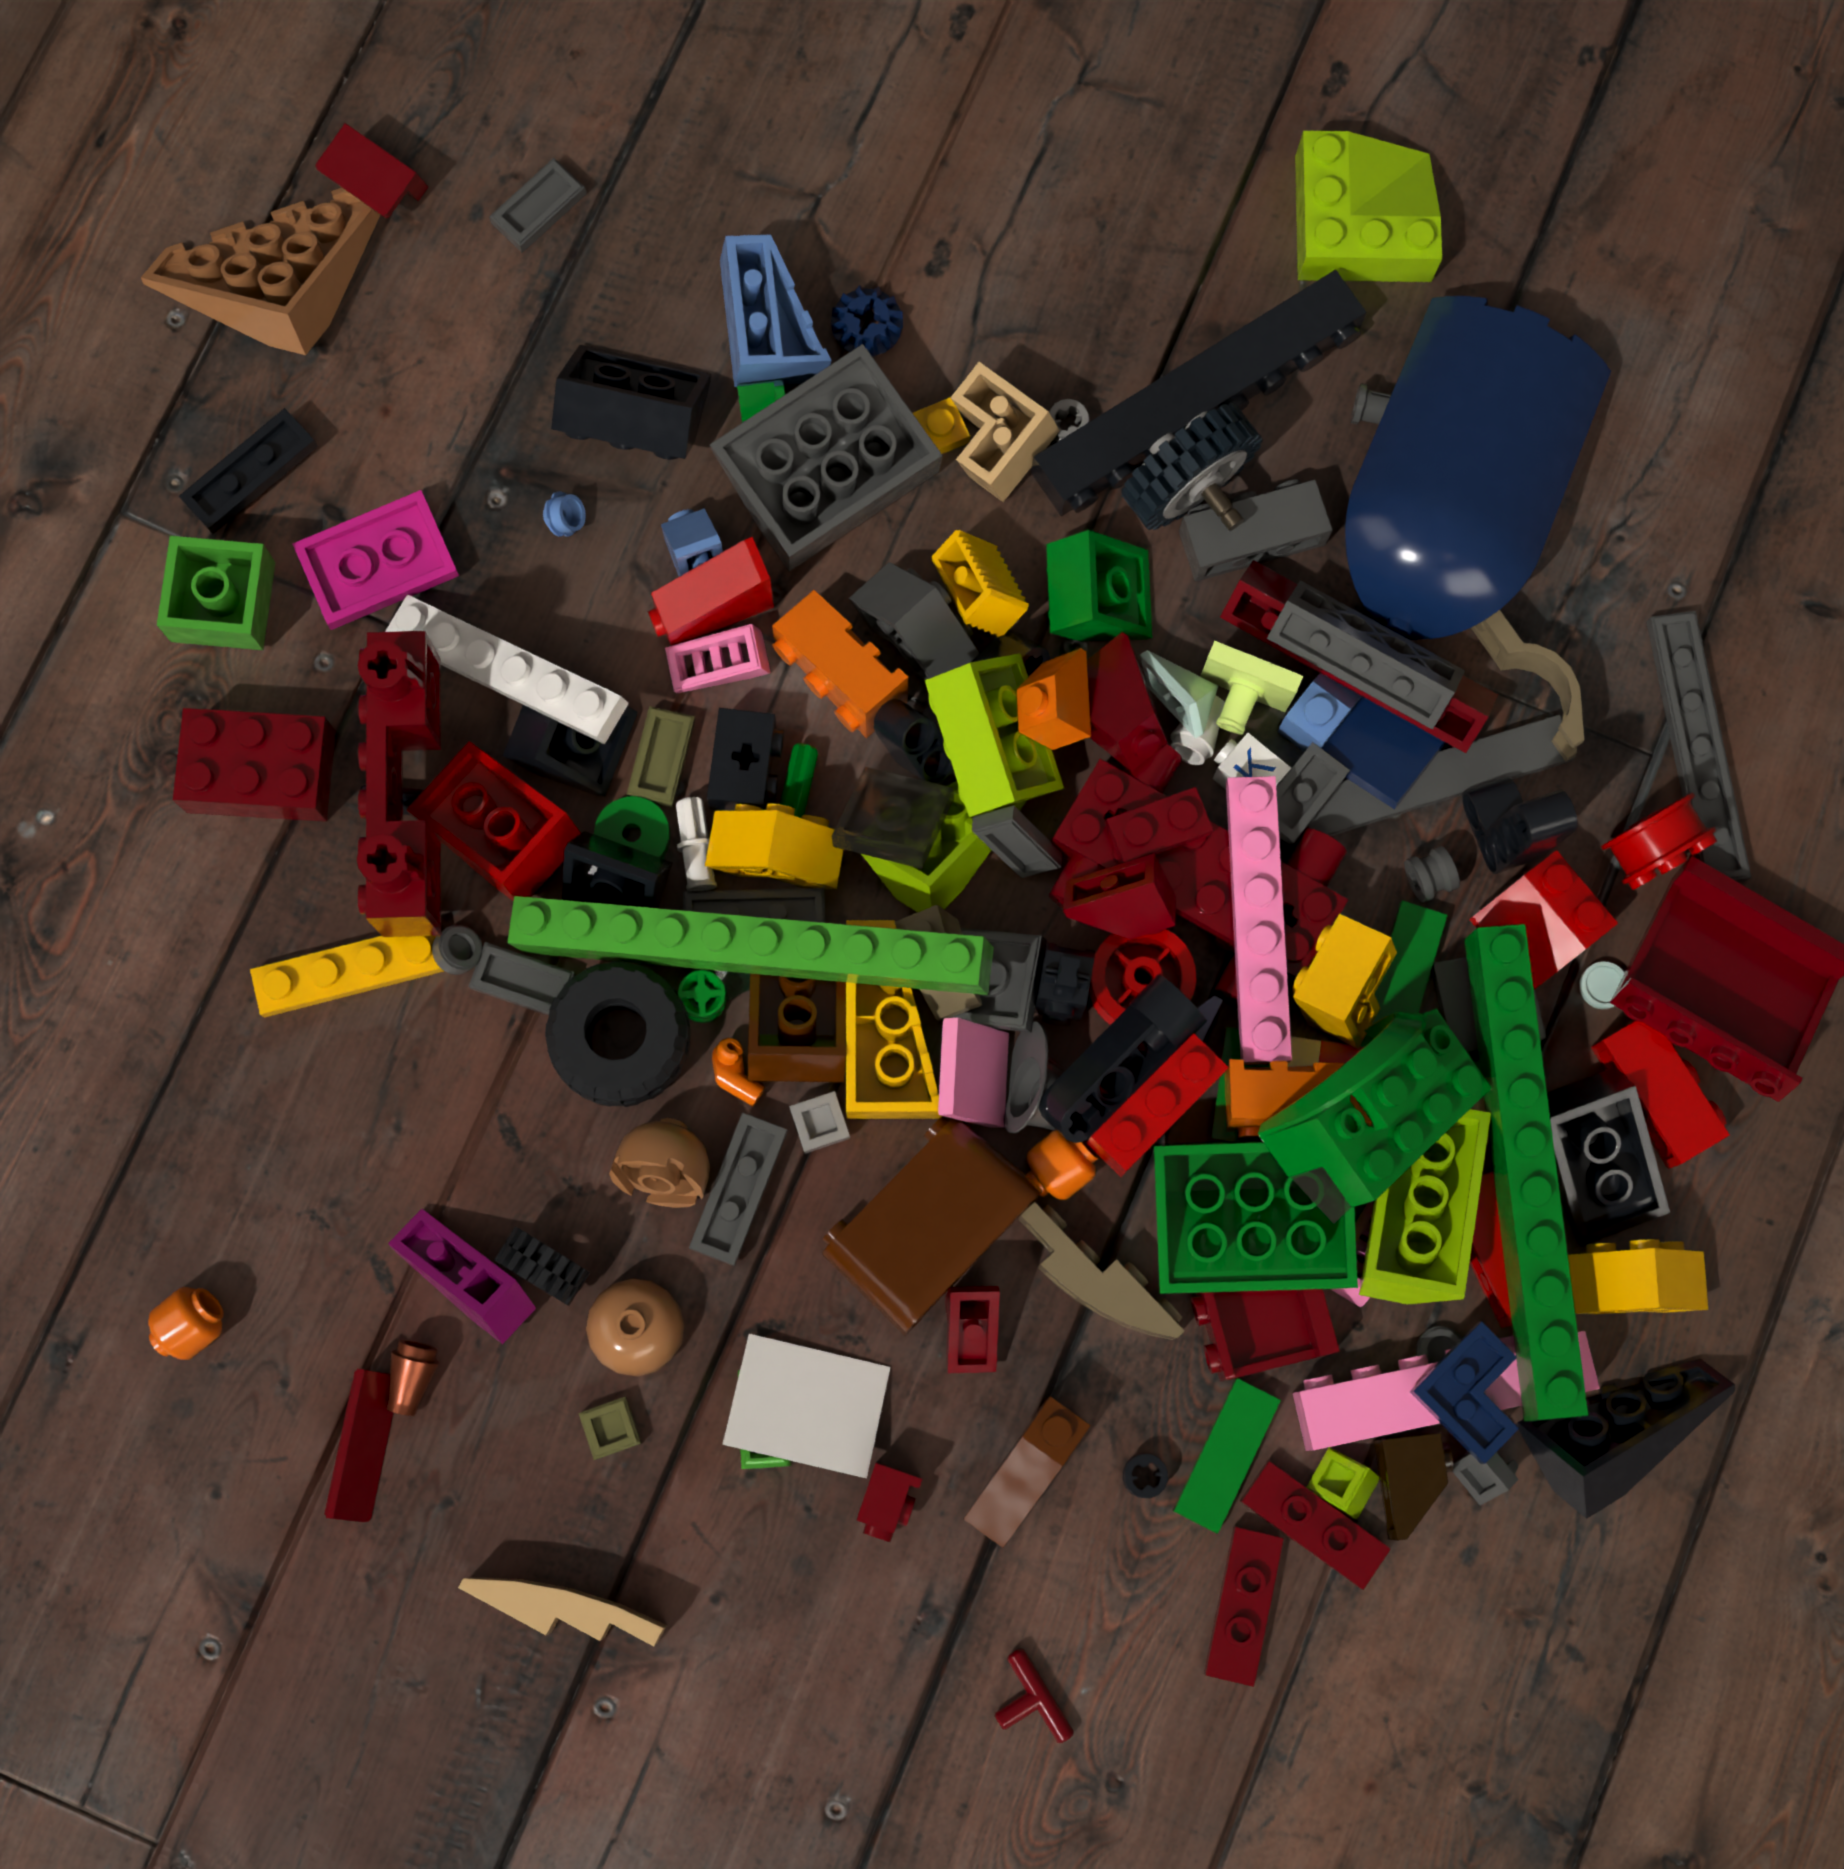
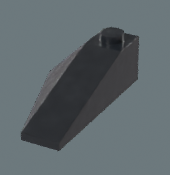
M1697 1359L1645 1374L1643 1382L1620 1389H1617L1615 1383L1600 1387L1599 1395L1586 1398L1588 1416L1524 1421L1522 1419L1518 1422V1430L1552 1490L1587 1519L1625 1496L1735 1392V1384L1702 1359Z

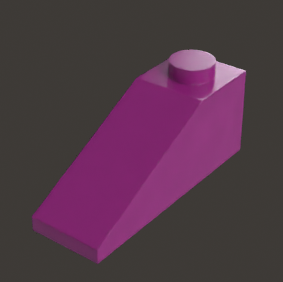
M422 1208L388 1243L400 1257L467 1317L501 1344H504L536 1309L514 1278Z

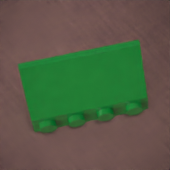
M1262 1140L1154 1144L1160 1294L1358 1288L1355 1209L1349 1205L1323 1167L1288 1177Z

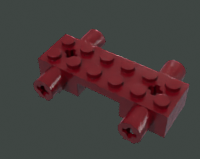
M426 631L367 632V647L359 650L357 665L359 675L367 685V695H360L359 718L361 724H366V742L359 743L358 759L360 770L366 771V789L359 790L358 809L360 818H366V837H359L356 860L358 869L366 878V885H359L358 908L360 914H366L369 924L383 937L441 936V841L426 820L403 821V751L441 750V658Z
M1165 744L1133 772L1125 766L1121 771L1106 761L1099 759L1052 839V843L1062 852V858L1068 861L1049 893L1050 899L1059 907L1063 908L1065 881L1121 864L1106 827V819L1167 797L1163 792L1182 761V756L1173 747ZM1210 821L1213 828L1211 835L1157 854L1156 857L1176 895V913L1215 935L1216 938L1212 944L1233 955L1216 984L1214 992L1223 1001L1238 1009L1229 835L1227 830ZM1310 828L1305 829L1286 864L1281 861L1283 912L1287 923L1284 927L1288 987L1293 989L1294 981L1300 970L1304 966L1310 967L1318 953L1316 951V943L1322 930L1327 925L1333 926L1338 915L1341 914L1349 900L1327 888L1347 850L1331 836Z

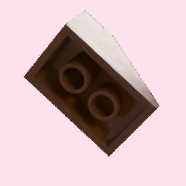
M750 974L748 1081L844 1082L846 1058V982Z

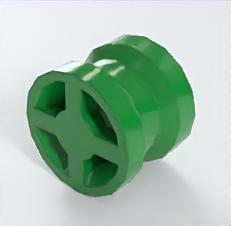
M694 971L684 977L679 985L678 998L683 1001L690 1020L697 1023H708L721 1016L725 1009L727 998L724 984L717 975L710 971Z

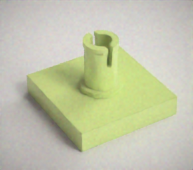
M1214 641L1200 677L1230 690L1216 725L1226 731L1243 735L1246 723L1256 701L1286 712L1303 678L1300 674L1217 641Z

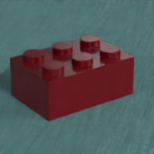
M183 708L172 800L186 813L327 822L336 731L325 716Z

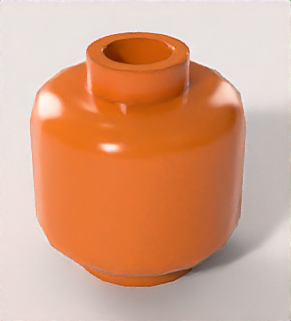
M1055 1129L1028 1151L1026 1159L1031 1171L1026 1176L1043 1191L1040 1196L1045 1197L1050 1193L1057 1199L1067 1200L1095 1177L1096 1167L1094 1162L1098 1160V1155L1087 1144V1140L1078 1143L1068 1141Z
M179 1288L149 1313L148 1325L151 1332L149 1334L151 1345L163 1356L171 1355L180 1360L192 1359L222 1333L223 1323L221 1319L224 1316L222 1306L214 1295L203 1288Z

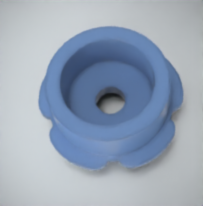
M559 491L553 493L551 499L546 501L543 518L545 524L554 535L569 537L583 527L586 513L582 501L573 494L567 495L565 492Z

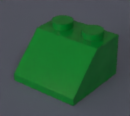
M1091 530L1046 544L1050 633L1080 642L1111 641L1121 632L1128 635L1129 640L1153 638L1149 555L1147 549Z

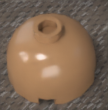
M664 1118L660 1121L639 1125L624 1136L614 1156L609 1174L612 1182L623 1192L631 1196L634 1188L642 1192L651 1193L647 1197V1203L672 1208L690 1207L696 1204L698 1196L701 1200L704 1196L709 1179L710 1163L705 1145L693 1132L688 1130L683 1122Z
M636 1278L613 1283L601 1292L588 1312L586 1325L590 1349L600 1363L618 1374L636 1377L657 1372L664 1367L680 1348L684 1332L681 1308L669 1291L653 1281Z

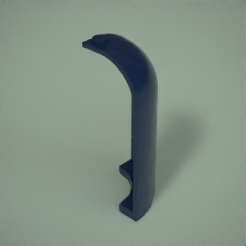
M1444 296L1432 298L1353 485L1346 514L1345 541L1348 565L1355 589L1364 607L1376 622L1409 640L1441 638L1467 630L1495 614L1524 586L1541 556L1609 379L1610 368L1586 342L1575 334L1568 339L1563 334L1547 326L1549 318L1516 305L1514 312L1491 307L1488 306V299L1482 297Z

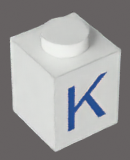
M1247 733L1238 744L1231 739L1218 753L1214 761L1219 766L1212 779L1226 789L1228 778L1276 776L1277 788L1291 770V767Z

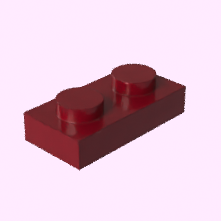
M1196 787L1108 818L1105 822L1121 863L1153 853L1155 855L1209 836L1213 832L1212 825Z

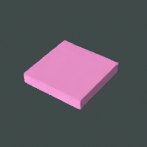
M944 1018L938 1104L939 1115L989 1128L1004 1127L1009 1033L961 1018Z

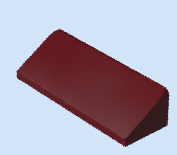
M358 1368L354 1372L324 1513L326 1518L355 1522H369L372 1518L394 1413L387 1410L390 1374Z

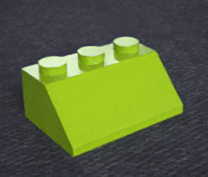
M1020 653L971 662L925 680L929 693V704L937 717L944 739V751L951 760L958 782L959 797L965 805L969 817L1001 809L1064 788L1052 750L1019 733L1017 688L1028 678Z

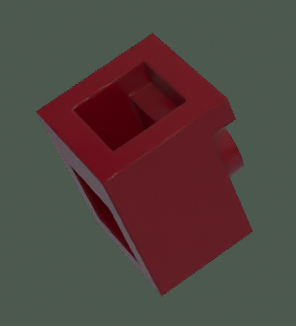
M875 1463L856 1520L865 1523L863 1533L891 1543L897 1524L907 1526L916 1498L907 1495L909 1487L920 1488L922 1479Z

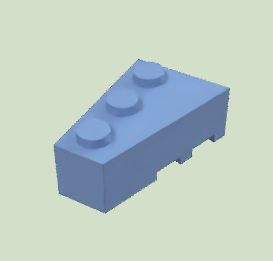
M725 236L720 257V268L734 387H737V384L782 379L783 385L802 384L830 366L832 360L826 348H822L813 330V321L808 311H804L794 290L795 284L772 236Z

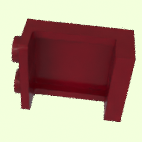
M1323 1289L1197 1293L1196 1297L1191 1298L1196 1323L1198 1326H1206L1210 1344L1203 1346L1208 1369L1211 1374L1218 1373L1220 1382L1340 1352Z

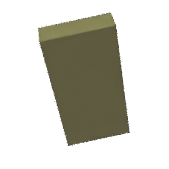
M649 706L627 797H642L656 805L674 808L696 721L695 716Z

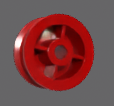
M1693 792L1630 825L1629 829L1600 846L1602 850L1611 849L1626 873V876L1621 880L1623 884L1629 883L1632 890L1658 876L1654 870L1656 867L1661 875L1687 861L1686 858L1688 856L1685 853L1687 849L1693 856L1717 842L1713 834L1717 831L1715 827L1706 828L1690 802L1695 797Z
M1167 929L1157 934H1146L1133 939L1112 933L1103 941L1095 954L1089 996L1096 1012L1109 1025L1130 1006L1129 1003L1148 985L1138 983L1135 980V974L1141 973L1146 975L1149 983L1157 974H1160L1178 988L1189 1000H1191L1194 994L1196 967L1193 957L1184 942Z

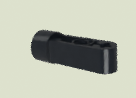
M1157 974L1129 1003L1130 1006L1042 1095L1039 1104L1041 1116L1068 1141L1078 1143L1089 1139L1193 1033L1196 1034L1207 1022L1198 1008L1162 975Z

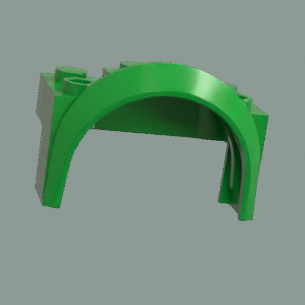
M1437 1009L1423 1014L1395 1011L1367 1027L1364 1031L1367 1035L1374 1038L1369 1044L1311 1091L1260 1125L1258 1135L1288 1177L1323 1167L1351 1207L1375 1201L1492 1088ZM1351 1095L1356 1098L1372 1121L1370 1126L1366 1124L1362 1113L1352 1104Z

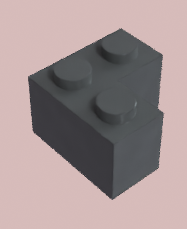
M888 562L849 598L870 630L894 644L915 676L924 682L927 679L968 664L980 654L970 640V637L973 635L970 626L966 625L959 615L953 614L948 604L951 602V598L946 590L934 580L930 583L924 581L912 568L905 571Z

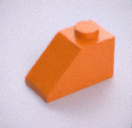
M1080 648L1043 662L1017 688L1019 733L1051 750L1091 737L1087 655L1085 650Z

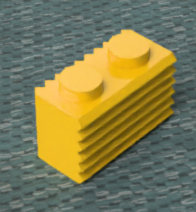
M955 530L932 555V562L966 625L971 624L972 627L977 626L978 630L983 629L984 632L989 631L991 635L1003 636L1028 610L1029 603L1025 602V597L1021 595L1022 590H1019L1018 584L1014 583L1015 578L1011 576V571L1007 570L1008 565L1004 564V558L1000 557L1001 552L997 551L998 546L961 530Z

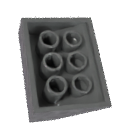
M863 344L710 444L711 450L761 533L789 572L939 473L943 456Z

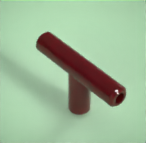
M1022 1648L1015 1650L1008 1655L1007 1661L1026 1690V1693L995 1712L994 1716L1003 1730H1007L1038 1710L1057 1743L1067 1741L1073 1736V1729L1025 1650Z

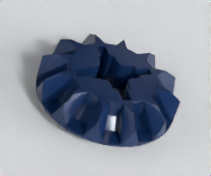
M859 285L855 291L848 294L843 293L840 301L833 307L831 317L832 332L836 341L846 351L851 352L863 344L871 356H877L891 349L900 338L903 329V312L900 310L895 297H890L882 292L879 286L875 289H864ZM873 307L874 320L879 323H870L868 329H865L863 335H861L860 319L856 315L864 316L866 311Z

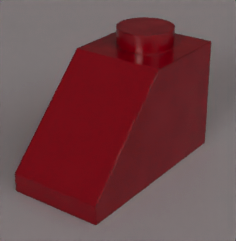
M1155 853L1065 881L1063 911L1067 918L1128 939H1133L1146 934H1157L1166 928L1175 926L1176 895Z

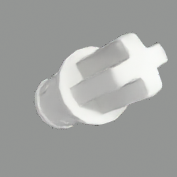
M700 797L683 798L676 803L681 843L677 844V850L683 852L687 880L686 888L687 891L713 890L717 887L714 871L712 868L705 866L710 838L708 836L704 802Z

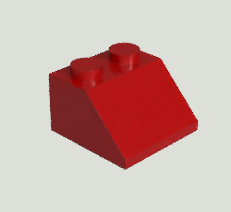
M1557 850L1469 919L1475 928L1525 924L1534 990L1618 924Z

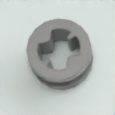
M1060 400L1052 406L1049 412L1060 429V432L1053 439L1055 442H1058L1089 422L1086 408L1076 400ZM1068 414L1075 416V425L1080 426L1071 425L1067 431L1060 428L1061 420H1056L1057 418L1066 419Z

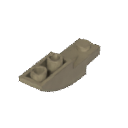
M1034 1202L1021 1214L1018 1220L1051 1253L1038 1268L1055 1285L1077 1302L1112 1322L1150 1336L1174 1340L1185 1331L1178 1324L1182 1319L1180 1313L1165 1298L1162 1297L1156 1301L1144 1289L1149 1282L1132 1263L1127 1262L1122 1266L1116 1259L1102 1273L1096 1267L1101 1261L1098 1255L1083 1240H1080L1076 1245L1062 1231L1067 1226L1066 1222L1048 1204L1041 1209Z

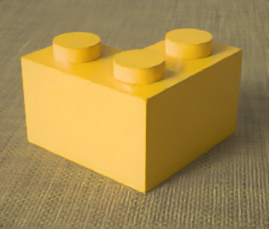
M769 803L766 805V810L752 805L736 804L734 811H715L705 866L738 877H771L803 888L837 889L847 833L829 828V820L811 815H802L801 818L794 816L795 809L786 805Z
M1339 914L1333 926L1327 925L1322 930L1316 943V951L1318 953L1310 967L1304 966L1298 973L1293 984V992L1295 993L1293 998L1309 1026L1358 1049L1366 1036L1364 1030L1372 1025L1380 1010L1374 994L1397 951L1391 937Z
M1656 1239L1629 1241L1630 1250L1616 1251V1243L1587 1244V1253L1568 1255L1575 1314L1670 1313L1708 1310L1704 1252L1685 1250L1684 1242H1660V1240Z

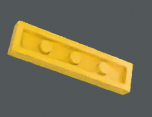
M378 936L250 969L259 1013L265 1018L444 972L437 965L432 954V944L436 936Z

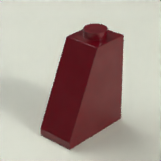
M1121 632L1087 660L1091 737L1089 738L1133 772L1168 742L1141 664L1128 635Z

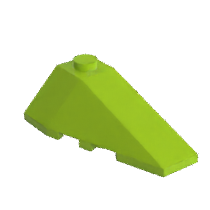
M957 781L942 789H939L937 786L923 792L924 798L905 809H902L899 805L885 812L856 841L857 850L892 895L916 912L935 905L945 909L963 891L991 852V849L972 832L974 816H968L966 807L959 797ZM1026 801L1013 805L1020 811Z

